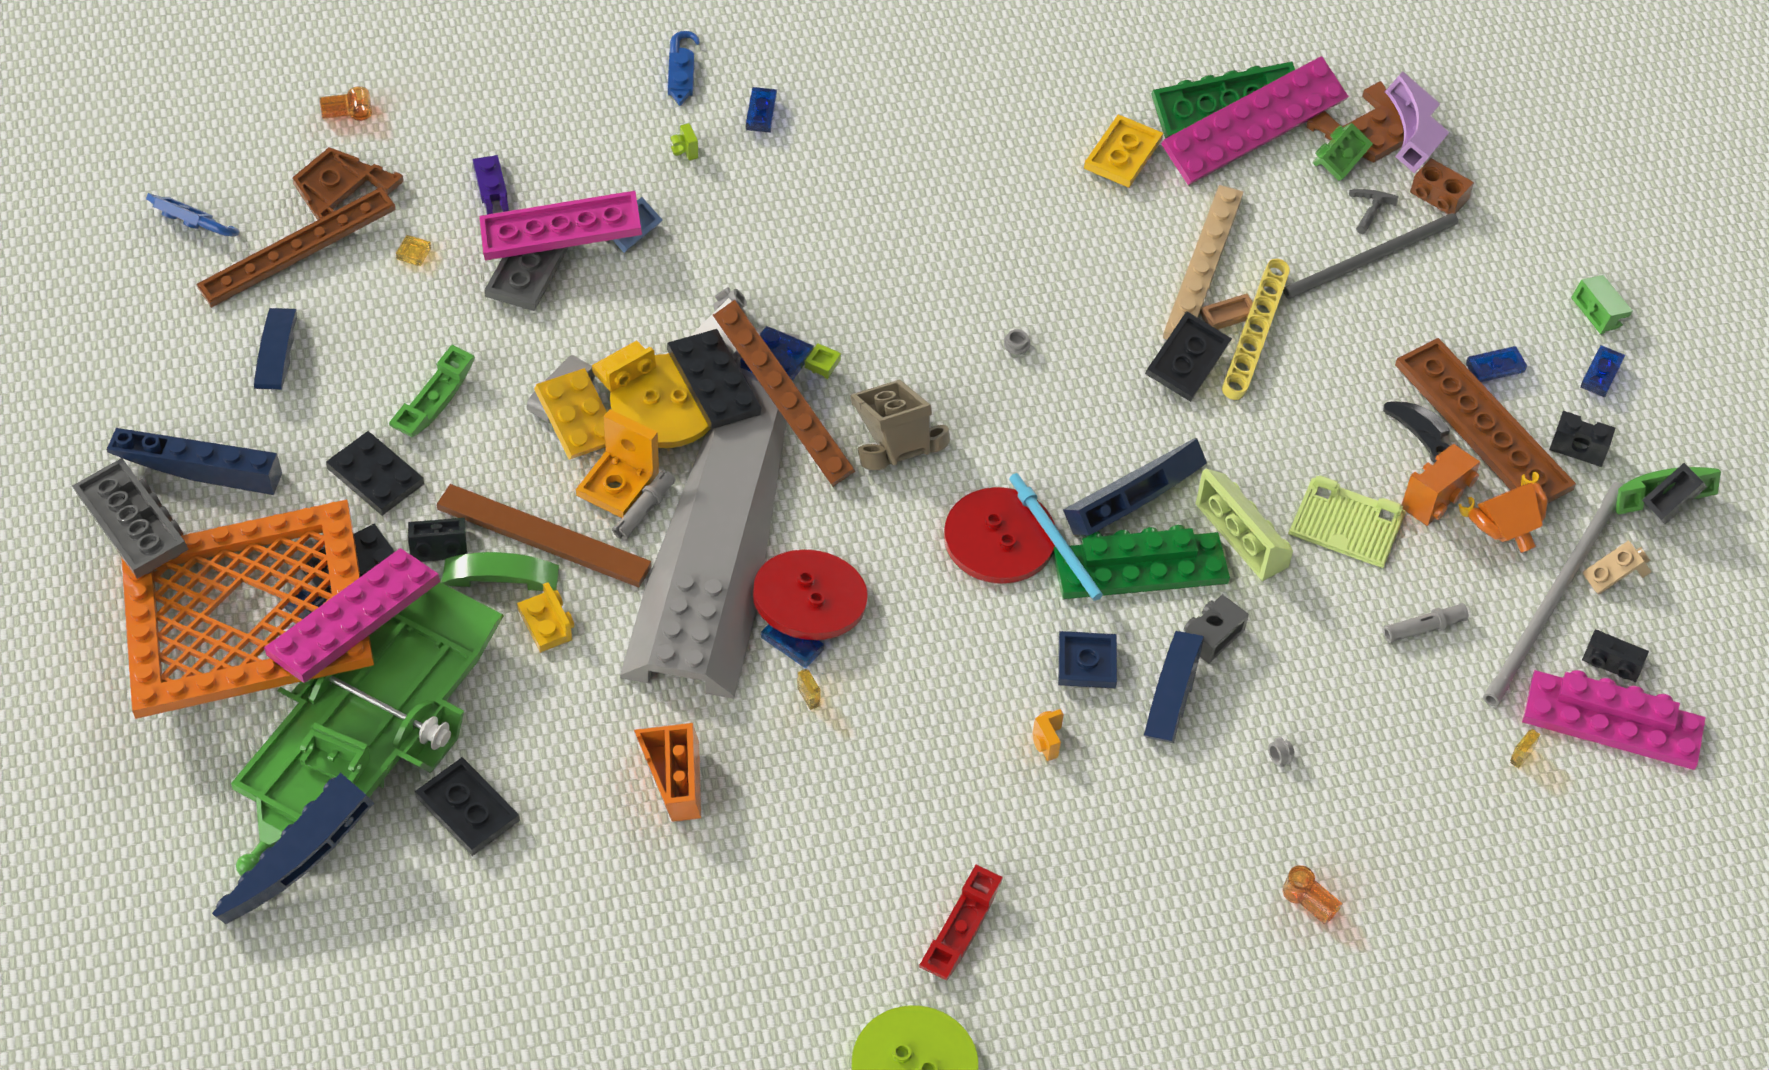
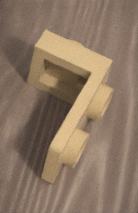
M1628 540L1584 570L1583 575L1595 592L1601 594L1635 570L1638 571L1642 578L1650 574L1652 571L1646 563L1651 560L1641 547L1636 550Z

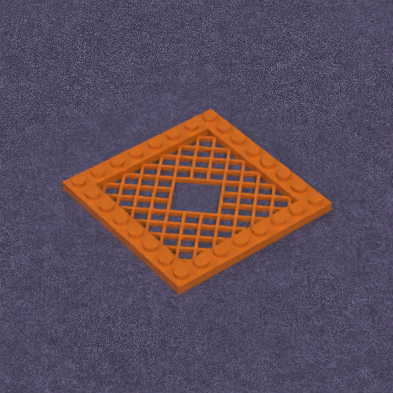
M347 499L182 535L181 537L189 550L155 568L157 569L155 572L153 570L151 573L145 574L138 579L122 558L131 701L135 719L302 682L272 659L262 660L257 657L265 650V646L286 632L284 630L292 622L295 624L300 622L302 619L298 618V616L305 609L313 612L319 608L311 604L318 596L330 600L360 578L351 513ZM310 537L319 541L312 548L303 545ZM300 538L296 542L292 541V539ZM281 544L290 547L283 555L275 552ZM324 545L326 549V555L321 552H318ZM253 550L262 553L255 561L246 558ZM297 550L306 553L299 561L290 558ZM225 556L233 559L227 567L218 564ZM269 556L277 559L270 568L262 565ZM214 557L211 561L205 559V558ZM312 557L322 560L315 568L306 565ZM186 563L182 567L178 566V564ZM200 563L204 567L197 574L189 571L193 565ZM240 563L249 566L242 574L233 571ZM284 563L293 566L286 574L277 571ZM327 564L329 574L321 571ZM167 569L176 572L169 580L160 577ZM211 569L220 572L213 580L204 577ZM256 569L264 572L257 581L248 577ZM299 570L308 572L309 574L301 581L293 578ZM183 575L191 578L184 587L176 584ZM227 575L235 578L228 587L220 584ZM271 576L280 579L273 587L264 584ZM315 576L324 579L317 588L308 584ZM155 582L163 585L157 591H155ZM198 582L207 585L200 593L191 590ZM242 582L282 599L248 634L208 617ZM287 582L295 585L288 594L280 591ZM330 584L332 594L324 591ZM169 588L178 591L170 600L162 597ZM213 589L222 592L215 600L206 597ZM302 589L311 592L304 601L295 597ZM184 595L194 598L186 606L177 603ZM156 601L164 604L158 612ZM200 602L209 605L202 613L192 610ZM289 602L298 605L291 614L282 611ZM171 608L180 611L172 620L164 617ZM186 615L195 618L188 626L179 623ZM276 615L285 619L278 627L268 624ZM158 621L166 624L161 631L158 628ZM202 621L211 625L204 633L194 630ZM173 628L182 631L174 640L165 637ZM218 628L226 631L219 640L210 637ZM262 629L272 632L264 641L255 637ZM188 635L197 638L191 646L188 647L181 644ZM233 635L242 638L235 647L225 644ZM368 635L311 679L373 666L370 636ZM160 642L168 645L162 652H160ZM204 642L213 645L205 654L197 651ZM249 642L258 646L251 654L241 651ZM175 648L183 651L176 660L167 657ZM219 649L229 652L221 661L212 657ZM190 655L199 659L191 668L182 664ZM235 656L245 659L238 666L228 665ZM161 662L170 665L163 673ZM206 662L215 666L207 673L198 671ZM176 669L185 672L180 679L173 680L168 678Z

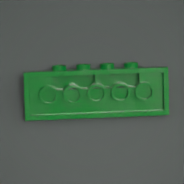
M1293 61L1262 68L1257 65L1242 72L1232 70L1226 72L1223 76L1214 77V75H1208L1198 81L1184 80L1177 85L1154 89L1151 95L1165 139L1294 71Z
M1174 525L1165 531H1158L1154 527H1148L1142 530L1141 533L1132 534L1128 530H1119L1110 536H1103L1101 533L1095 532L1086 538H1082L1081 545L1069 546L1103 596L1229 584L1230 576L1218 532L1194 534L1193 528L1185 529L1183 525ZM1054 547L1053 558L1062 600L1090 597L1058 549Z

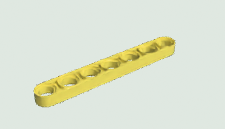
M1282 259L1270 260L1261 277L1222 385L1223 394L1229 399L1239 400L1243 398L1251 382L1290 272L1289 265ZM1271 268L1279 269L1283 275L1273 274ZM1264 287L1273 288L1276 294L1267 293ZM1263 305L1267 307L1269 313H1262L1258 310L1257 306ZM1256 324L1260 326L1262 332H1255L1251 329L1250 325ZM1249 343L1253 345L1256 351L1246 350L1243 344ZM1236 363H1244L1249 370H1240ZM1229 383H1238L1241 386L1242 390L1237 391L1232 389L1229 386Z

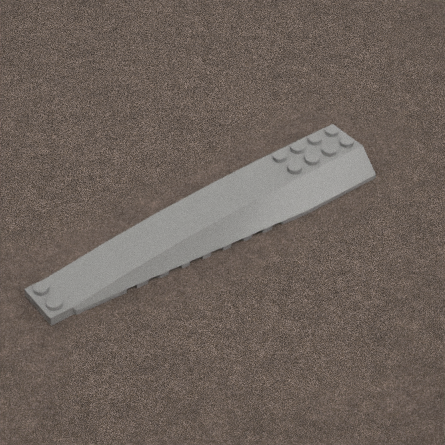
M754 327L793 382L799 335ZM740 355L735 361L762 407L761 415L711 429L705 434L647 580L620 673V678L649 683L653 671L705 681L706 694L732 699L735 697L757 612L753 600L754 580L766 559L787 423Z

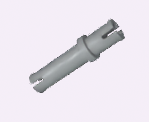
M661 470L650 486L647 485L643 488L639 499L616 526L612 528V532L617 538L620 539L622 537V540L625 541L653 506L660 504L664 493L675 483V478L670 472L667 471L666 473V470Z
M1459 603L1445 609L1435 608L1432 609L1431 613L1391 625H1385L1383 633L1386 641L1393 643L1394 641L1434 629L1438 631L1444 630L1447 625L1467 621L1469 614L1464 603Z

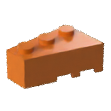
M1452 444L1435 458L1437 461L1433 465L1429 462L1426 463L1422 468L1425 470L1423 473L1418 474L1414 472L1410 476L1401 506H1403V510L1426 526L1435 518L1439 520L1445 514L1448 505L1451 502L1455 504L1462 496L1464 489L1467 486L1471 488L1479 477L1477 471L1480 461L1455 444Z
M693 723L634 730L671 821L701 818L699 740Z

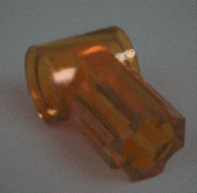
M353 87L347 94L319 97L322 119L350 116L354 120L362 121L372 115L370 92L365 87Z
M1302 865L1291 868L1282 887L1284 897L1291 903H1300L1325 925L1341 909L1343 903L1315 881V875L1310 868ZM1294 882H1298L1302 884L1304 887H1299L1295 885Z

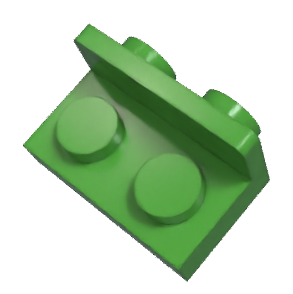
M1353 123L1345 127L1338 126L1330 135L1332 140L1328 144L1324 143L1315 152L1317 157L1312 162L1315 166L1322 164L1338 181L1345 178L1373 145Z

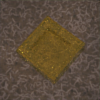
M406 235L396 252V259L421 266L432 248L431 242Z
M809 670L799 671L797 689L810 710L819 707V686Z
M1533 729L1529 730L1515 747L1510 763L1519 769L1534 751L1541 734Z

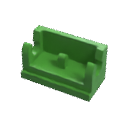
M1604 275L1581 279L1571 297L1600 334L1620 328L1623 324L1618 320L1629 317L1633 312Z
M314 722L311 727L312 729L301 744L300 750L304 751L300 758V763L332 778L337 777L341 772L355 785L370 762L368 745Z

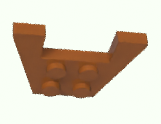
M1381 81L1364 89L1362 95L1375 109L1350 122L1373 143L1362 156L1373 163L1400 149L1404 141V128L1401 117L1395 105L1385 93L1387 89ZM1324 111L1309 119L1306 127L1313 132L1317 129L1325 133V138L1332 140L1330 135L1340 124Z
M330 147L292 177L294 186L317 220L334 212L333 209L366 181H369L377 188L382 187L387 195L404 182L401 173L394 172L392 174L384 171L382 166L365 164L360 162L359 158Z

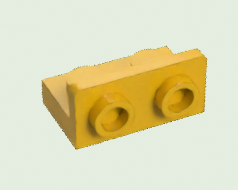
M636 340L593 364L592 372L612 392L655 368V351L652 347L645 349Z
M549 582L543 584L544 593L517 603L518 611L540 653L572 641L571 628L575 627L570 612H564L562 608L563 601L558 590L553 591Z

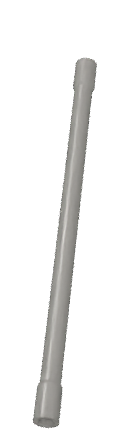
M1614 482L1609 488L1597 513L1502 669L1483 695V699L1487 704L1491 706L1499 705L1510 686L1511 680L1612 513L1616 510L1618 489L1623 485L1622 483Z

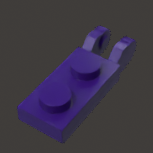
M498 155L472 159L481 201L484 203L486 214H493L492 202L499 200L502 211H509L507 191Z

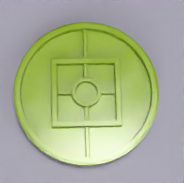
M909 1005L887 1010L873 1018L863 1028L853 1048L851 1070H978V1056L972 1038L954 1018L934 1008Z

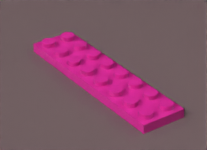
M1320 56L1164 139L1161 145L1187 185H1190L1298 127L1309 119L1344 102L1349 96L1324 58Z

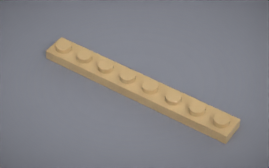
M1222 185L1218 186L1165 327L1163 339H1168L1186 311L1199 317L1244 191Z

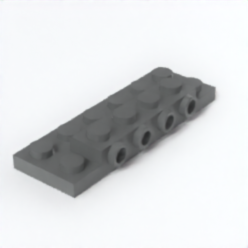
M123 458L72 485L77 496L137 579L151 573L155 568L189 550L181 537L183 532L178 523L172 519L166 507L162 506L157 495L151 491L145 479L138 480Z

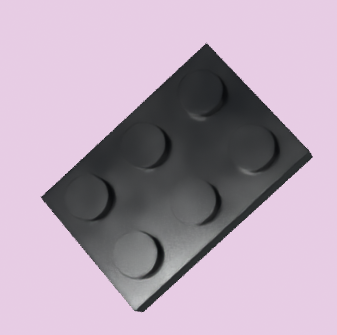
M1186 311L1147 368L1145 374L1191 402L1229 346L1232 338Z
M369 431L326 461V467L330 472L382 516L424 485L423 476Z
M375 523L354 533L360 577L395 552ZM325 548L318 551L326 555ZM312 557L306 565L315 568L322 560ZM328 564L321 570L329 574ZM315 576L310 583L317 588L324 579ZM331 584L324 591L331 593Z
M463 757L415 791L416 798L472 856L520 821L519 814Z

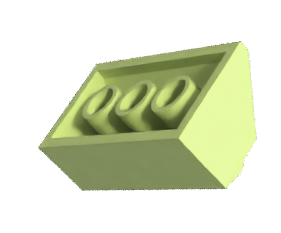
M1210 469L1203 470L1195 505L1260 580L1264 581L1288 568L1293 554L1289 542L1281 538L1275 531L1273 524L1266 520L1259 513L1256 505L1244 496L1237 483L1232 482L1224 473Z

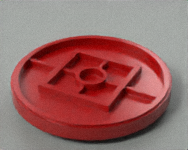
M991 487L969 493L951 508L945 522L944 542L950 558L965 573L982 581L998 584L1023 581L1040 572L1053 555L1055 545L1028 506H1024L1019 500L1018 492L1015 489ZM1039 502L1043 510L1046 512L1050 520L1055 525L1053 518L1048 512V510Z
M807 549L784 552L769 559L756 574L753 587V600L756 609L769 625L789 636L807 640L831 639L853 629L865 613L868 598L866 584L852 565L827 552Z

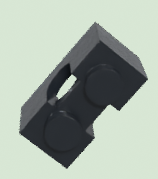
M1563 411L1549 450L1602 467L1616 427L1600 422L1593 425L1582 421L1579 415ZM1573 441L1589 445V447L1585 449L1578 448L1573 444Z
M1683 463L1642 501L1666 524L1680 512L1678 508L1690 498L1693 500L1707 486ZM1675 482V485H1674L1669 491H1667L1666 493L1663 494V492H1664L1671 484H1673V483Z

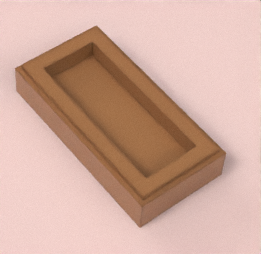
M1246 293L1201 307L1200 315L1206 323L1219 330L1246 321L1253 302Z

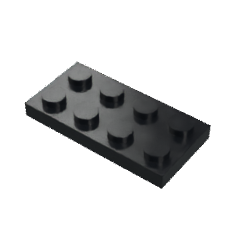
M718 329L667 342V351L710 430L761 415L762 407Z

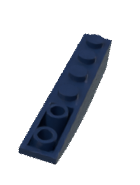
M122 428L115 429L106 449L107 453L166 474L196 482L269 495L275 494L282 476L277 453Z
M1194 438L1063 509L1073 535L1089 536L1157 498L1204 466L1207 461L1198 439Z
M341 772L337 777L331 778L325 784L323 792L319 797L304 807L302 815L294 824L288 825L282 831L281 838L273 847L267 848L261 854L259 862L255 867L240 877L238 885L230 894L224 895L218 901L216 909L212 914L223 923L228 924L287 889L330 853L375 803Z

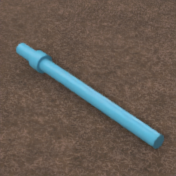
M1018 473L1011 475L1009 480L1017 490L1019 500L1024 506H1028L1093 601L1099 600L1103 596L1102 592L1037 501L1038 496L1031 487H1027Z

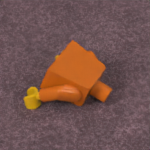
M1533 472V481L1527 480L1523 474L1520 487L1477 504L1479 508H1476L1475 500L1472 497L1467 498L1470 507H1463L1461 503H1458L1462 516L1469 517L1480 530L1493 539L1505 542L1515 538L1520 553L1536 547L1530 531L1543 526L1542 521L1546 517L1548 498L1538 483L1539 474Z

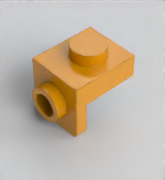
M1061 709L1053 712H1043L1034 721V744L1039 752H1043L1047 761L1056 759L1059 756L1061 742L1055 731L1062 728L1064 714Z

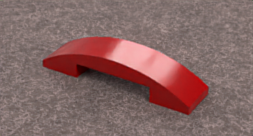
M975 864L962 888L961 896L937 939H933L919 964V968L946 981L949 979L985 919L1002 883V876Z

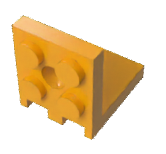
M609 409L604 416L606 451L578 485L576 496L622 518L642 495L643 488L650 485L659 474L658 432ZM615 481L622 484L618 488H611L608 486L609 483H613Z

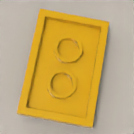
M1118 114L1085 160L1084 169L1130 188L1162 141L1163 133Z
M585 368L536 384L534 390L569 460L605 448L604 416L607 411Z

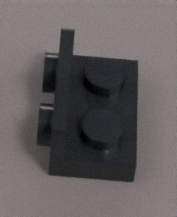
M465 517L408 522L410 555L421 562L468 554Z
M1595 629L1582 661L1636 683L1649 651Z

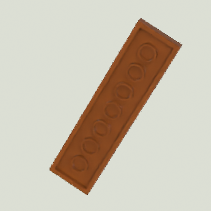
M1439 338L1397 358L1395 366L1510 490L1521 486L1523 474L1527 480L1533 481V472L1539 474L1538 483L1548 498V504L1574 490L1576 483Z

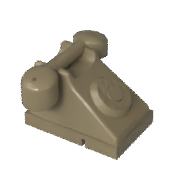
M900 379L850 395L852 405L856 408L876 444H866L858 447L860 464L865 469L879 471L885 469L890 464L897 465V462L918 455H929L930 453L939 452L950 443L948 426L937 425L930 428L931 405Z

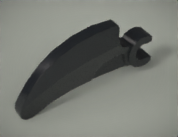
M1391 401L1384 404L1383 411L1385 414L1398 420L1420 440L1430 453L1432 462L1435 463L1437 461L1435 459L1439 455L1437 452H1443L1450 447L1447 443L1441 441V438L1449 435L1450 429L1434 412L1408 402Z

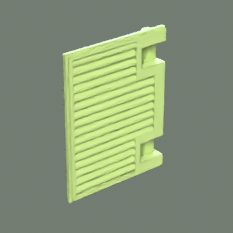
M1319 475L1311 479L1288 534L1384 568L1406 511L1403 510V506L1400 503L1385 498H1379L1377 501L1341 488L1338 481ZM1319 487L1331 491L1329 499L1316 495ZM1382 509L1395 513L1392 522L1379 517Z

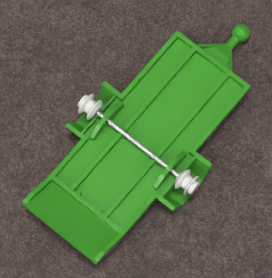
M440 582L369 635L374 661L373 666L315 678L305 683L299 682L292 692L280 687L277 690L278 692L296 701L298 704L231 783L234 791L256 802L260 843L251 854H244L238 858L236 862L238 874L242 876L245 872L255 867L259 862L261 854L267 848L273 847L281 838L282 831L288 825L294 824L302 815L304 807L319 797L323 792L325 784L332 778L300 763V758L304 751L300 750L301 744L312 729L311 727L314 722L368 745L370 762L355 784L368 797L373 794L378 786L382 789L384 788L385 777L401 757L429 773L433 772L457 741L464 715V710L447 702V700L477 664L504 615Z

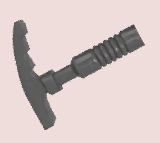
M1368 189L1349 190L1350 197L1356 196L1373 199V205L1367 209L1356 228L1357 232L1365 234L1377 214V209L1383 203L1396 206L1399 196Z

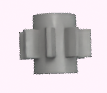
M727 287L715 295L717 300L714 303L715 311L729 298L732 301L735 300L742 311L746 313L743 307L747 305V301L738 289L731 291Z

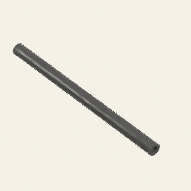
M1450 213L1284 287L1283 293L1287 299H1291L1458 224V218L1454 213Z

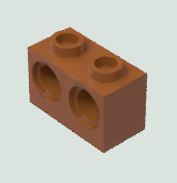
M1430 158L1415 174L1410 193L1447 214H1456L1469 200L1474 182Z

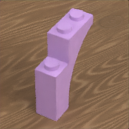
M1402 71L1385 93L1395 105L1404 128L1403 145L1395 157L1415 173L1449 134V131L1431 117L1440 103Z

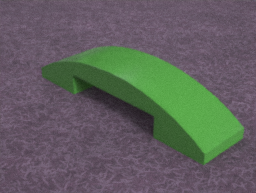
M451 345L436 363L438 369L410 405L403 404L389 422V426L410 437L416 436L427 428L452 400L466 378L475 360V356Z
M1689 467L1707 486L1694 499L1718 495L1721 476L1719 469ZM1677 468L1644 474L1622 485L1618 489L1616 513L1619 515L1643 510L1644 502L1642 500ZM1674 482L1673 484H1671V485L1663 492V494L1666 493L1667 491H1669V490L1675 485V482Z
M469 553L445 559L442 583L447 586L471 587L472 581L527 584L528 590L543 591V584L549 582L552 590L555 591L557 590L559 565L540 558L514 553Z

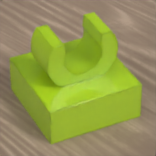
M690 123L680 125V134L670 137L673 144L671 150L674 156L685 152L689 161L697 159L698 139Z
M817 343L806 358L804 368L828 379L841 361V353Z

